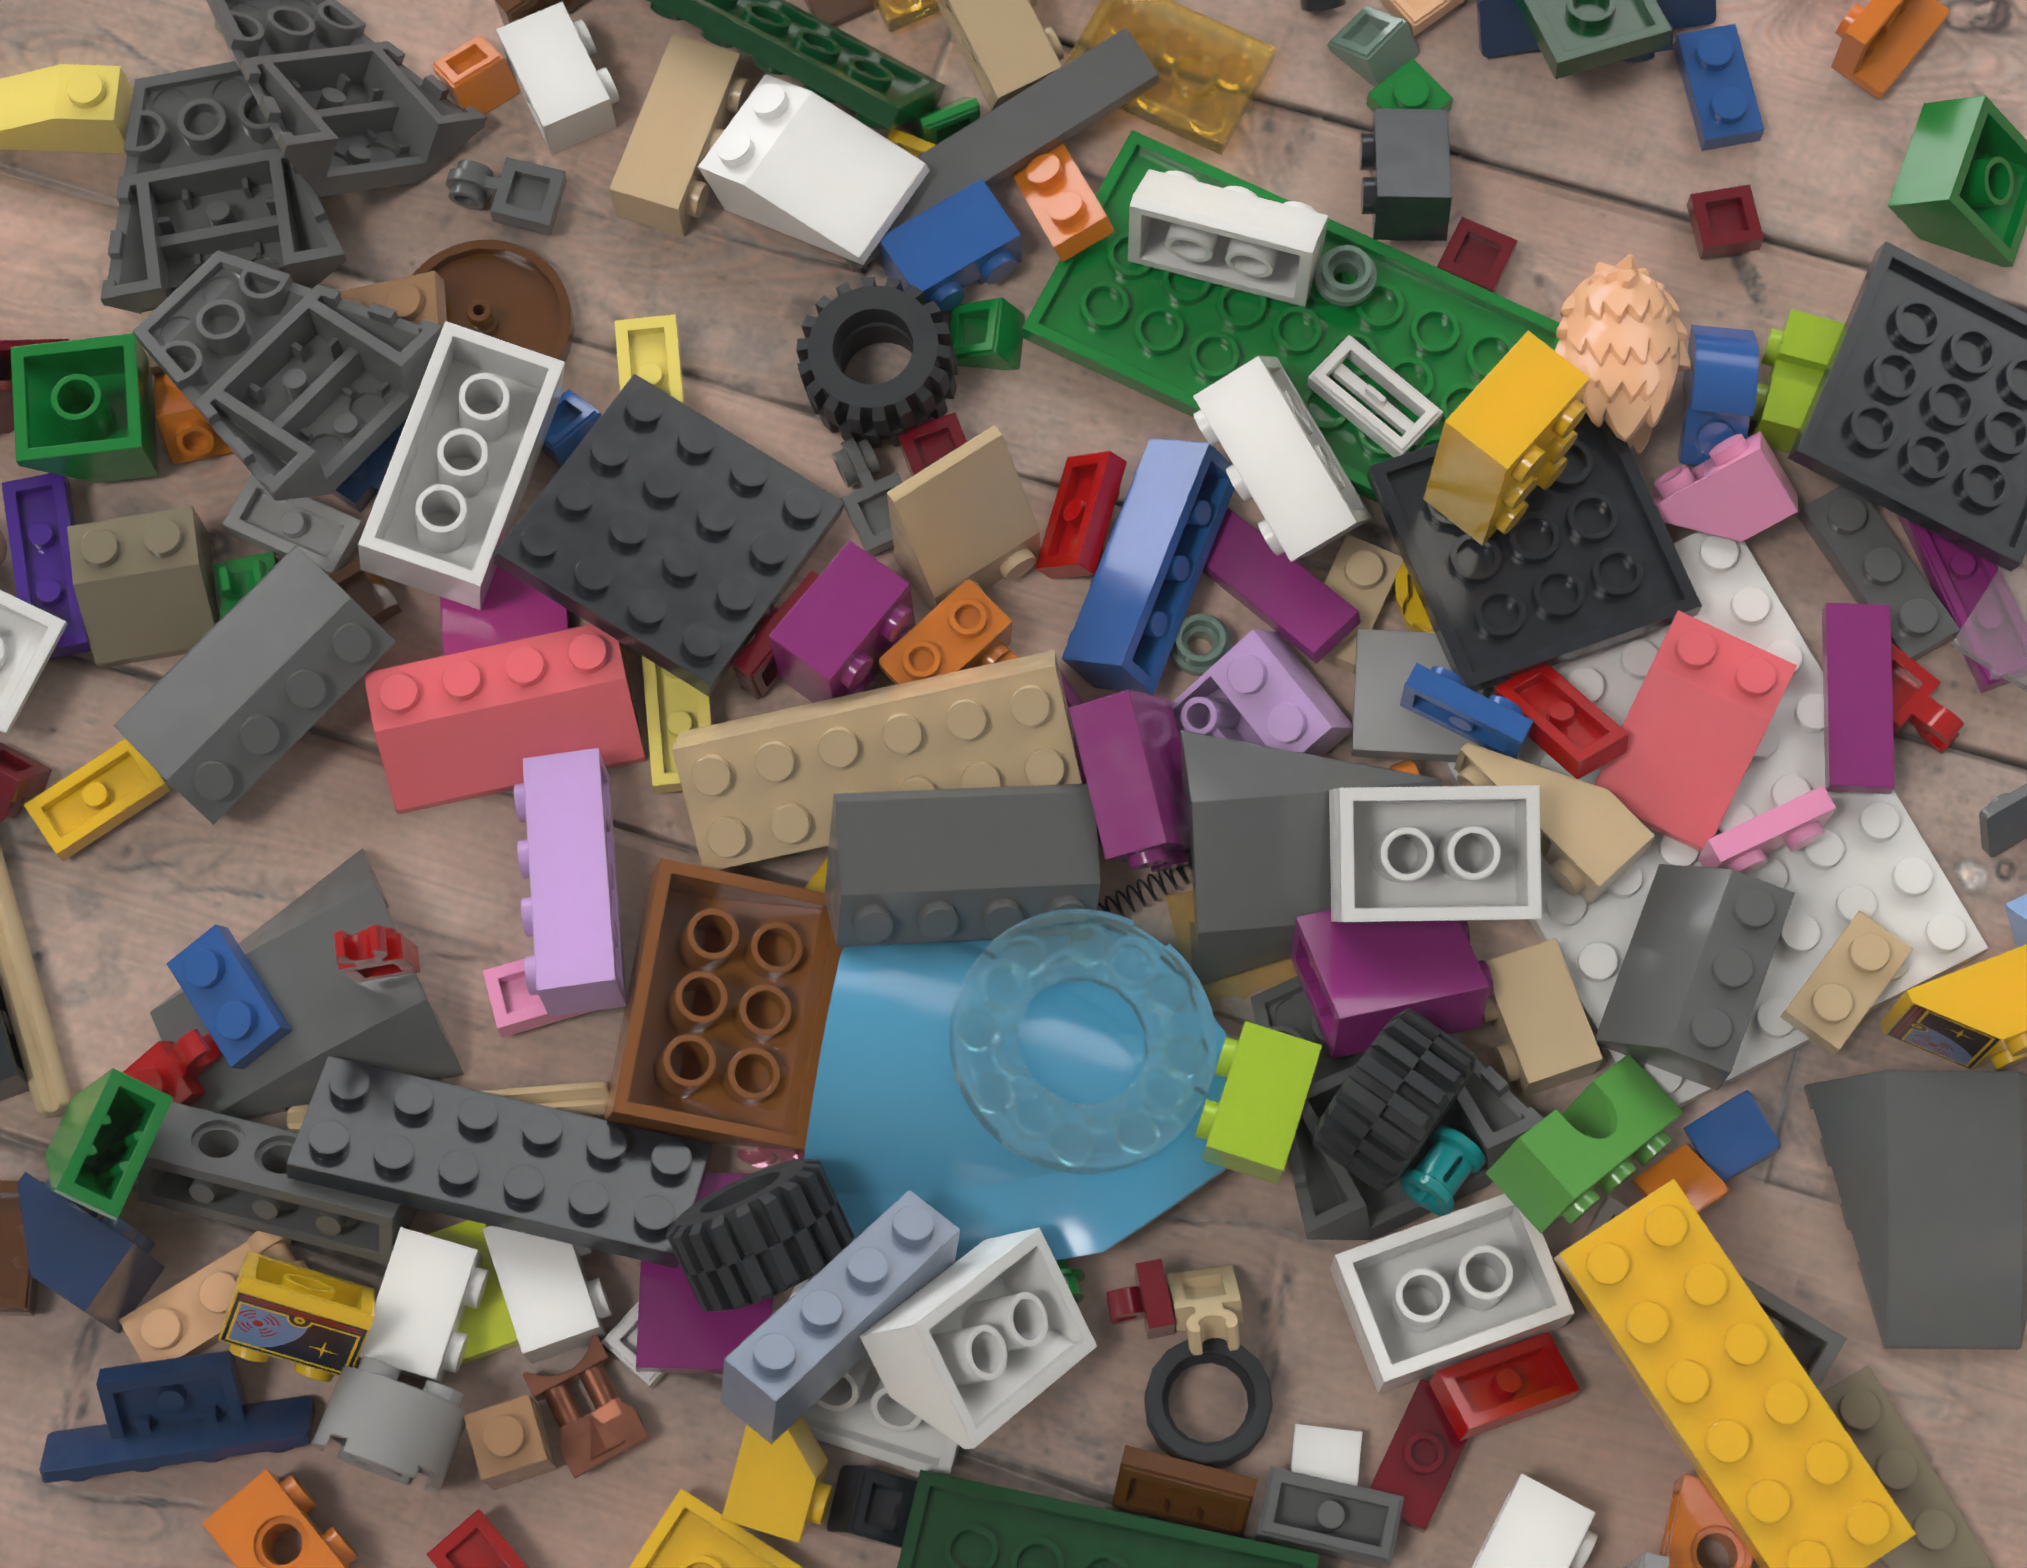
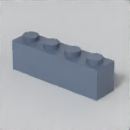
M908 1190L724 1359L720 1402L770 1444L775 1442L868 1354L860 1338L861 1334L955 1263L960 1229L915 1193Z

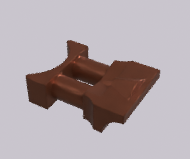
M597 1335L592 1336L585 1356L571 1370L556 1376H540L529 1372L523 1373V1377L533 1397L538 1402L543 1399L546 1400L559 1426L561 1434L559 1449L574 1478L585 1474L650 1438L636 1409L625 1404L614 1387L604 1367L612 1363ZM580 1379L596 1409L586 1416L583 1415L569 1385Z

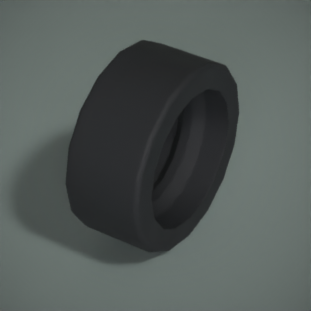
M1210 1338L1202 1343L1203 1355L1195 1356L1189 1350L1187 1339L1168 1349L1152 1368L1144 1396L1146 1423L1157 1445L1169 1456L1213 1468H1225L1247 1457L1264 1437L1273 1407L1270 1380L1258 1358L1242 1345L1239 1346L1238 1350L1229 1351L1226 1340ZM1213 1363L1226 1367L1239 1377L1247 1393L1248 1409L1244 1422L1233 1435L1222 1441L1204 1443L1189 1438L1176 1427L1170 1416L1168 1397L1172 1384L1183 1371L1197 1364Z

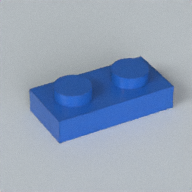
M1736 24L1677 34L1673 47L1701 151L1760 141L1764 132V126Z
M1417 662L1405 682L1400 706L1488 750L1515 759L1519 757L1527 742L1533 720L1525 717L1524 711L1514 702L1497 695H1491L1487 698L1467 688L1465 681L1456 673L1439 666H1433L1429 669Z
M215 924L166 963L230 1067L245 1069L292 1031V1028L228 927Z

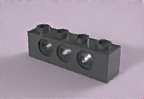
M175 1102L171 1103L138 1174L139 1201L387 1264L389 1263L400 1227L409 1229L418 1211V1208L287 1178L286 1163L298 1133Z

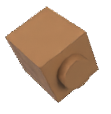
M529 1394L463 1415L481 1481L491 1489L496 1490L558 1469L540 1405Z

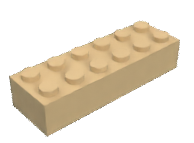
M1055 650L681 731L672 749L702 867L716 870L829 846L833 794L1083 784L1082 766Z

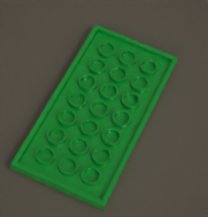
M1131 130L1095 195L1115 232L1066 261L1062 262L1059 260L1022 327L1023 339L1194 417V413L1201 410L1193 397L1194 395L1257 356L1277 357L1356 492L1378 503L1367 478L1368 468L1371 465L1394 457L1307 386L1308 376L1348 335L1352 336L1443 411L1442 420L1434 429L1430 428L1426 432L1425 438L1417 446L1414 445L1409 452L1440 441L1447 418L1527 331H1530L1555 351L1559 339L1556 338V331L1560 323L1378 240H1373V238L1329 218L1320 258L1327 251L1335 247L1352 245L1363 250L1372 259L1376 267L1377 278L1374 290L1366 300L1357 305L1338 306L1328 302L1318 292L1315 280H1313L1306 307L1130 262L1128 261L1130 203L1133 194L1149 169L1162 173L1181 171L1193 176L1201 183L1220 188L1239 186L1252 191L1259 198L1282 204L1289 201ZM1347 272L1339 273L1334 277L1338 283L1346 285L1353 284L1356 281L1355 277ZM1348 358L1342 362L1343 365L1366 384L1371 385L1385 396L1389 403L1415 423L1419 419L1416 414ZM1328 376L1342 389L1349 393L1353 398H1355L1359 403H1361L1365 408H1367L1371 413H1373L1382 422H1384L1388 427H1390L1394 432H1396L1401 437L1403 436L1402 433H1400L1390 423L1383 419L1379 414H1377L1367 404L1360 400L1356 395H1354L1344 385L1337 381L1333 376Z

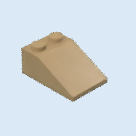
M993 425L887 492L896 563L930 611L965 580L973 581L984 592L985 589L1002 578L1006 581H1012L1021 577L1037 561L1036 557L1040 553V531L1003 435L996 425Z

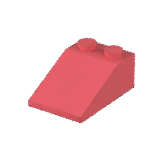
M1678 610L1622 725V728L1629 733L1627 752L1603 765L1594 785L1608 789L1645 826L1701 852L1708 839L1714 837L1797 665Z

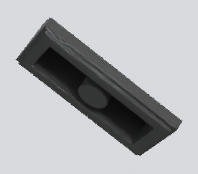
M1270 1467L1255 1540L1370 1567L1389 1568L1392 1563L1404 1497Z

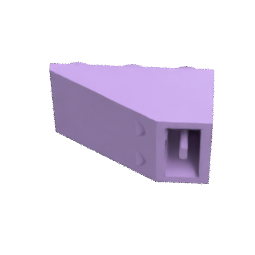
M1251 630L1171 703L1179 737L1180 730H1185L1212 737L1260 744L1265 747L1323 757L1350 734L1353 724L1282 636L1274 631Z

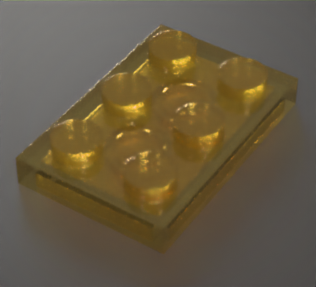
M1100 0L1064 65L1122 29L1127 28L1159 73V83L1119 107V109L1222 155L1273 63L1276 47L1171 0Z

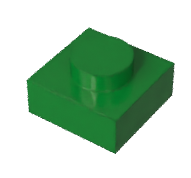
M1411 58L1368 93L1366 105L1373 112L1374 108L1441 109L1450 111L1453 98Z

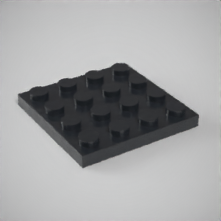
M1885 241L1875 252L1788 459L2010 572L2022 564L2027 552V313Z
M634 373L497 548L494 564L709 696L842 514L845 502Z
M1585 413L1573 429L1578 436L1564 455L1568 459V463L1559 477L1546 490L1537 485L1524 499L1529 505L1516 525L1507 534H1503L1497 529L1483 545L1479 544L1423 500L1439 442L1379 462L1368 468V481L1452 672L1459 675L1465 681L1466 687L1475 692L1497 686L1518 674L1547 665L1554 666L1671 625L1678 610L1692 617L1697 616L1702 607L1627 442L1616 437L1605 420L1600 427H1597L1592 423L1588 414Z

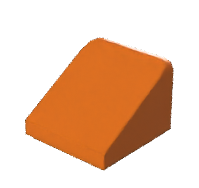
M482 35L477 36L431 65L441 82L450 88L449 93L462 111L464 108L472 105L485 115L519 93V86L505 58Z
M1686 1143L1631 1181L1641 1196L1645 1198L1672 1179H1675L1698 1215H1701L1723 1200L1730 1192L1723 1180Z

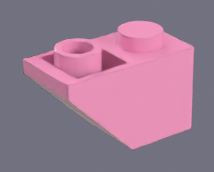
M1761 431L1746 439L1743 434H1737L1725 439L1709 452L1710 459L1690 470L1686 464L1667 471L1654 482L1656 488L1650 491L1663 522L1740 542L1798 512V493Z

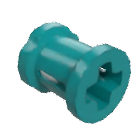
M1439 1126L1430 1136L1431 1148L1415 1170H1406L1399 1181L1403 1191L1415 1203L1436 1215L1444 1216L1450 1214L1455 1207L1453 1196L1468 1175L1479 1172L1485 1165L1486 1158L1480 1148L1468 1137L1449 1127Z

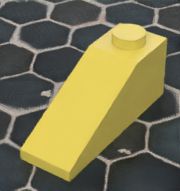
M59 64L0 79V150L126 154L124 146L133 89L121 66Z

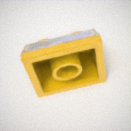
M2027 944L1907 990L1879 1022L1884 1034L1970 1070L1992 1063L1996 1071H2002L2026 1061Z
M246 1251L221 1325L218 1341L229 1343V1351L240 1358L265 1363L268 1361L269 1356L295 1363L294 1370L305 1377L330 1382L333 1380L334 1375H340L343 1367L354 1368L374 1320L375 1288Z

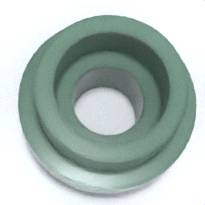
M1341 245L1323 254L1316 265L1314 275L1315 285L1320 295L1328 302L1338 306H1353L1366 300L1373 292L1377 278L1376 267L1372 259L1363 250L1352 245ZM1347 272L1353 275L1356 281L1353 284L1346 285L1338 283L1334 277L1339 273Z
M1199 613L1186 616L1183 619L1170 652L1171 659L1182 671L1191 675L1202 676L1231 649L1232 640L1230 632L1225 624L1214 616ZM1195 639H1204L1210 643L1212 649L1204 655H1197L1191 652L1188 645Z

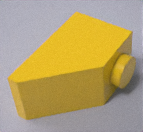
M803 1415L772 1444L746 1424L722 1520L797 1543L801 1541L812 1523L822 1525L831 1500L833 1486L823 1483L828 1459Z

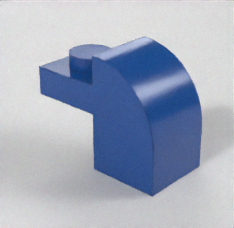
M1691 325L1687 349L1691 360V370L1684 371L1682 383L1686 394V403L1678 450L1680 464L1699 465L1710 459L1709 452L1725 439L1737 434H1743L1744 438H1747L1750 416H1754L1759 371L1758 342L1753 330Z

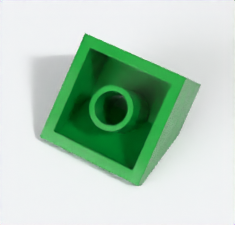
M1986 95L1924 103L1897 181L1893 187L1888 207L1921 240L2001 267L2013 266L2027 226V140Z
M133 333L11 347L16 462L20 467L94 483L158 476L152 372L149 368L148 356L141 344L135 339Z

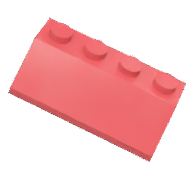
M592 624L370 671L364 674L373 730L398 814L514 790L515 784L524 783L522 758L599 748L607 769L646 761L623 644Z

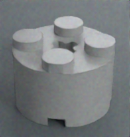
M366 1356L362 1357L357 1368L343 1367L312 1441V1446L323 1451L328 1440H331L341 1445L337 1458L344 1462L408 1485L410 1478L416 1479L417 1474L426 1476L428 1480L424 1490L439 1493L466 1426L463 1415L469 1413L460 1408L465 1395L450 1387L432 1381H426L425 1386H422L421 1389L397 1381L401 1372L400 1369Z

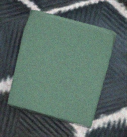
M1367 5L1327 43L1329 51L1375 87L1411 58L1415 59L1419 54L1418 45L1406 20Z

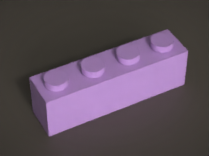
M599 748L522 758L524 783L514 785V799L519 821H526L527 840L518 841L517 852L521 875L523 879L530 878L531 897L521 899V916L524 931L527 937L533 936L534 956H527L524 960L528 992L530 995L539 994L549 1017L625 1007L627 1003L610 776Z

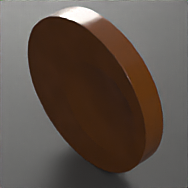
M500 240L468 241L440 251L424 262L413 273V275L435 271L444 280L447 322L566 362L574 335V318L566 289L555 270L531 250Z

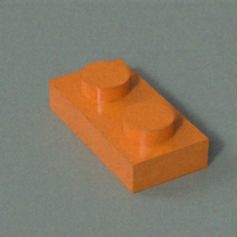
M1063 143L1049 152L1034 158L1028 165L1012 174L1013 179L1062 262L1115 232L1107 215Z

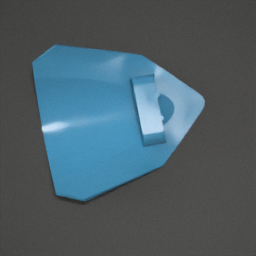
M1095 924L1093 934L843 946L822 1041L804 1159L820 1161L854 1233L853 1241L908 1190H911L960 1229L955 1262L985 1239L1039 1227L1055 1260L1103 1253L1167 1212L1227 1169L1201 1160L1207 1141L1196 1138L1195 1133L1206 1099L1220 1102L1226 1078L1216 1076L1214 1073L1225 1038L1228 1036L1155 943L1099 924Z

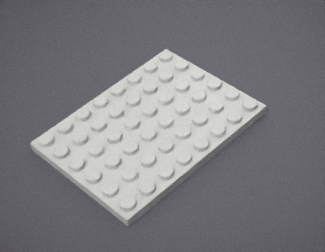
M1698 531L1673 543L1702 605L1698 615L1694 616V618L1797 665L1766 732L1714 835L1715 837L1823 785L1825 787L1823 671L1746 543ZM1671 625L1551 667L1622 727ZM1494 687L1484 690L1485 697L1489 698L1491 695H1494ZM1528 737L1517 758L1518 760L1574 778ZM1440 761L1453 786H1460L1457 780L1459 773L1454 769L1456 762ZM1602 766L1579 780L1594 785ZM1894 790L1890 794L1828 792L1836 809L1825 826L1822 827L1825 831L1824 836L1794 852H1790L1787 845L1765 854L1768 861L1763 866L1747 874L1792 891L1795 895L1732 1071L1721 1087L1813 1041L1780 1016L1859 910L1913 948V951L1867 1013L1902 996L1909 989L1930 982L1972 961L1989 949ZM1649 827L1647 828L1655 836L1646 854L1591 905L1579 893L1576 896H1572L1565 892L1554 881L1548 870L1550 864L1541 856L1542 919L1528 920L1541 943L1556 938L1594 1037L1596 1036L1659 864L1702 867L1698 859L1701 852ZM1600 1046L1611 1067L1626 1056ZM1634 1059L1679 1108L1714 1091V1089Z

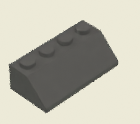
M295 545L114 724V727L172 787L214 825L396 641L309 556Z
M1087 784L833 794L824 898L836 947L1086 935L1094 933L1101 880L1097 823Z

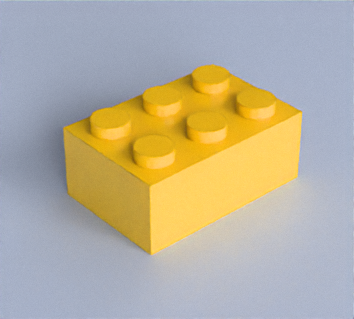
M1527 331L1445 421L1423 500L1481 545L1497 529L1503 534H1507L1527 510L1529 504L1524 499L1537 485L1543 490L1549 488L1566 467L1568 459L1564 455L1578 436L1573 429L1588 409L1582 403L1590 378L1530 331Z

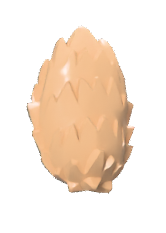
M1628 254L1615 267L1602 262L1597 263L1593 275L1580 283L1565 300L1560 311V315L1563 318L1556 331V338L1559 339L1555 351L1590 378L1582 401L1588 407L1586 413L1592 423L1600 427L1605 420L1616 437L1627 442L1630 450L1633 446L1637 454H1641L1648 444L1652 429L1658 424L1665 406L1671 398L1677 372L1691 370V360L1684 344L1688 333L1678 317L1680 312L1678 305L1664 289L1665 286L1650 277L1647 269H1638L1634 256Z

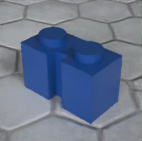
M982 178L889 231L878 243L880 263L889 278L901 280L905 293L912 285L922 290L925 294L926 302L934 301L942 314L952 310L962 302L966 295L963 288L977 280L980 285L985 282L988 284L998 283L1008 277L1016 269L1017 264L1022 261L1021 234Z

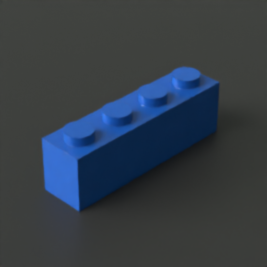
M1149 439L1061 658L1094 688L1116 691L1133 690L1154 695L1235 489L1226 472V468L1231 466V464L1209 442Z

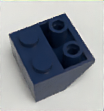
M25 1172L17 1184L30 1276L105 1326L119 1333L122 1329L119 1319L137 1308L165 1268L148 1255L155 1243L119 1217L116 1220H112L101 1215L97 1220L96 1218L99 1213L53 1192L50 1178L43 1184Z

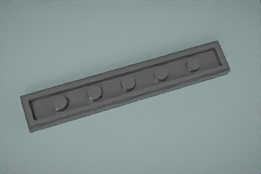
M1127 28L1122 29L919 155L917 158L925 162L930 171L886 233L981 178L987 187L991 188L1028 165L1034 158L1049 152L1158 84L1159 73ZM879 246L875 247L863 265L846 258L844 259L852 271L856 272L880 257Z

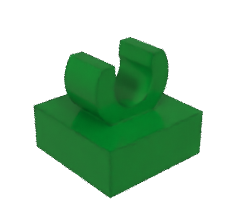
M273 551L212 564L221 618L279 562Z

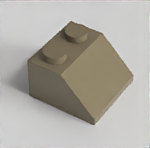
M193 506L67 527L73 586L94 662L98 669L186 654L219 621L209 532Z

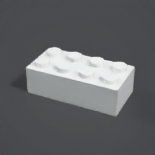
M445 321L360 538L358 548L361 570L481 610L497 567L494 564L495 551L510 533L564 388V361Z

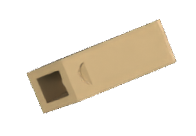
M1466 743L1459 751L1454 769L1459 773L1457 780L1460 786L1539 785L1541 856L1550 864L1548 870L1554 881L1572 896H1576L1579 893L1590 905L1646 854L1655 836L1608 789L1470 743Z

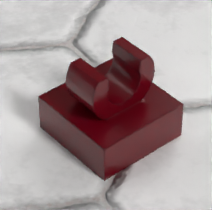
M1 742L0 822L16 817L20 813L23 799L44 792L52 769Z
M1162 1258L1136 1263L1134 1272L1136 1286L1106 1292L1111 1325L1143 1318L1148 1340L1174 1335L1175 1319Z

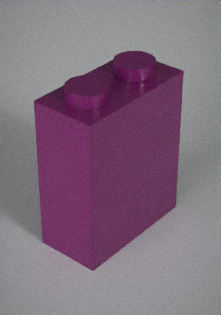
M1126 690L1069 707L1105 859L1129 862L1131 870L1150 867L1151 872L1170 870L1188 864L1187 853L1191 852L1189 799L1183 794L1181 743L1171 700L1133 690Z
M1331 910L1296 917L1290 959L1332 1058L1366 1052L1388 1022L1395 1015L1408 1008H1411L1446 1034L1481 1027L1487 999L1492 998L1494 985L1488 964L1484 960H1477L1470 945V929L1467 920L1331 922Z

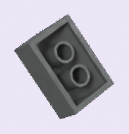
M1659 864L1595 1036L1597 1045L1623 1055L1630 1054L1633 1059L1718 1091L1732 1071L1795 893L1733 869Z

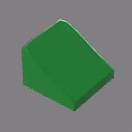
M962 97L925 112L912 119L911 124L918 138L937 145L979 119L980 105L975 97Z
M1003 297L959 304L953 308L950 314L949 332L957 366L996 370L1019 369L1023 345L1022 327L1025 323L1024 314Z

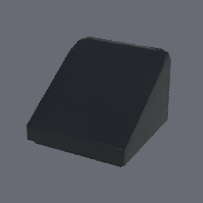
M842 1466L828 1518L827 1531L902 1549L917 1481L866 1466Z

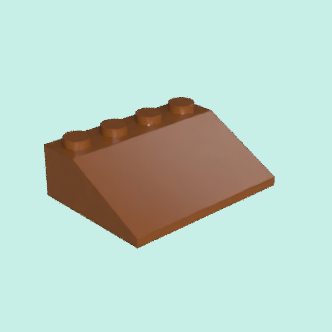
M664 858L659 860L649 879L627 993V1006L624 1009L603 1120L693 1141L805 1153L822 1041L842 947H836L824 898L825 893Z

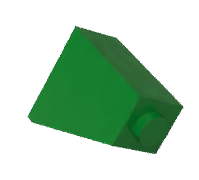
M114 1068L74 1095L44 1155L52 1191L112 1220L118 1219L174 1097Z

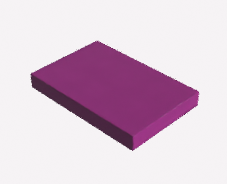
M706 1173L698 1201L749 1174ZM641 1260L636 1372L723 1374L724 1359L772 1316L773 1297L735 1310L703 1311L680 1264H678L676 1269Z

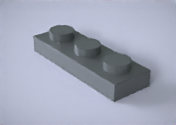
M1839 486L1801 508L1797 517L1858 604L1890 605L1891 643L1916 661L1955 639L1960 628L1870 500L1843 486Z

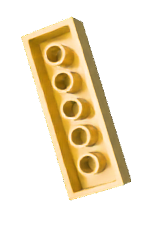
M1672 1179L1553 1258L1760 1568H1866L1916 1535L1675 1179Z

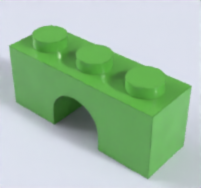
M1627 1054L1593 1080L1562 1114L1557 1109L1520 1136L1486 1174L1540 1233L1544 1232L1561 1217L1572 1225L1601 1199L1595 1192L1598 1187L1608 1196L1637 1170L1631 1163L1634 1158L1644 1167L1672 1142V1139L1666 1134L1665 1130L1683 1111L1631 1055Z

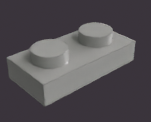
M252 473L222 524L228 534L265 551H273L275 555L281 558L297 545L328 576L346 566L365 528L361 520L310 497L275 501Z

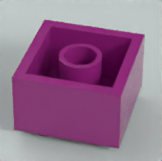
M849 540L769 635L780 679L812 703L875 689L877 685L875 676L881 670L879 668L880 657L916 625L910 584Z

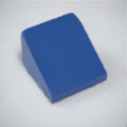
M570 389L566 390L561 395L541 449L561 468L601 417V413Z
M1748 1090L1736 1095L1683 1129L1699 1157L1723 1182L1769 1159L1781 1148L1778 1138Z

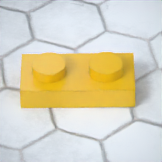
M125 738L25 803L24 807L55 854L62 861H65L171 790L155 768Z

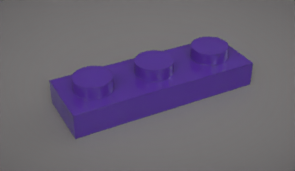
M48 473L1 483L17 598L67 622V626L49 659L91 651L72 579L67 527L76 524L69 479L66 476Z

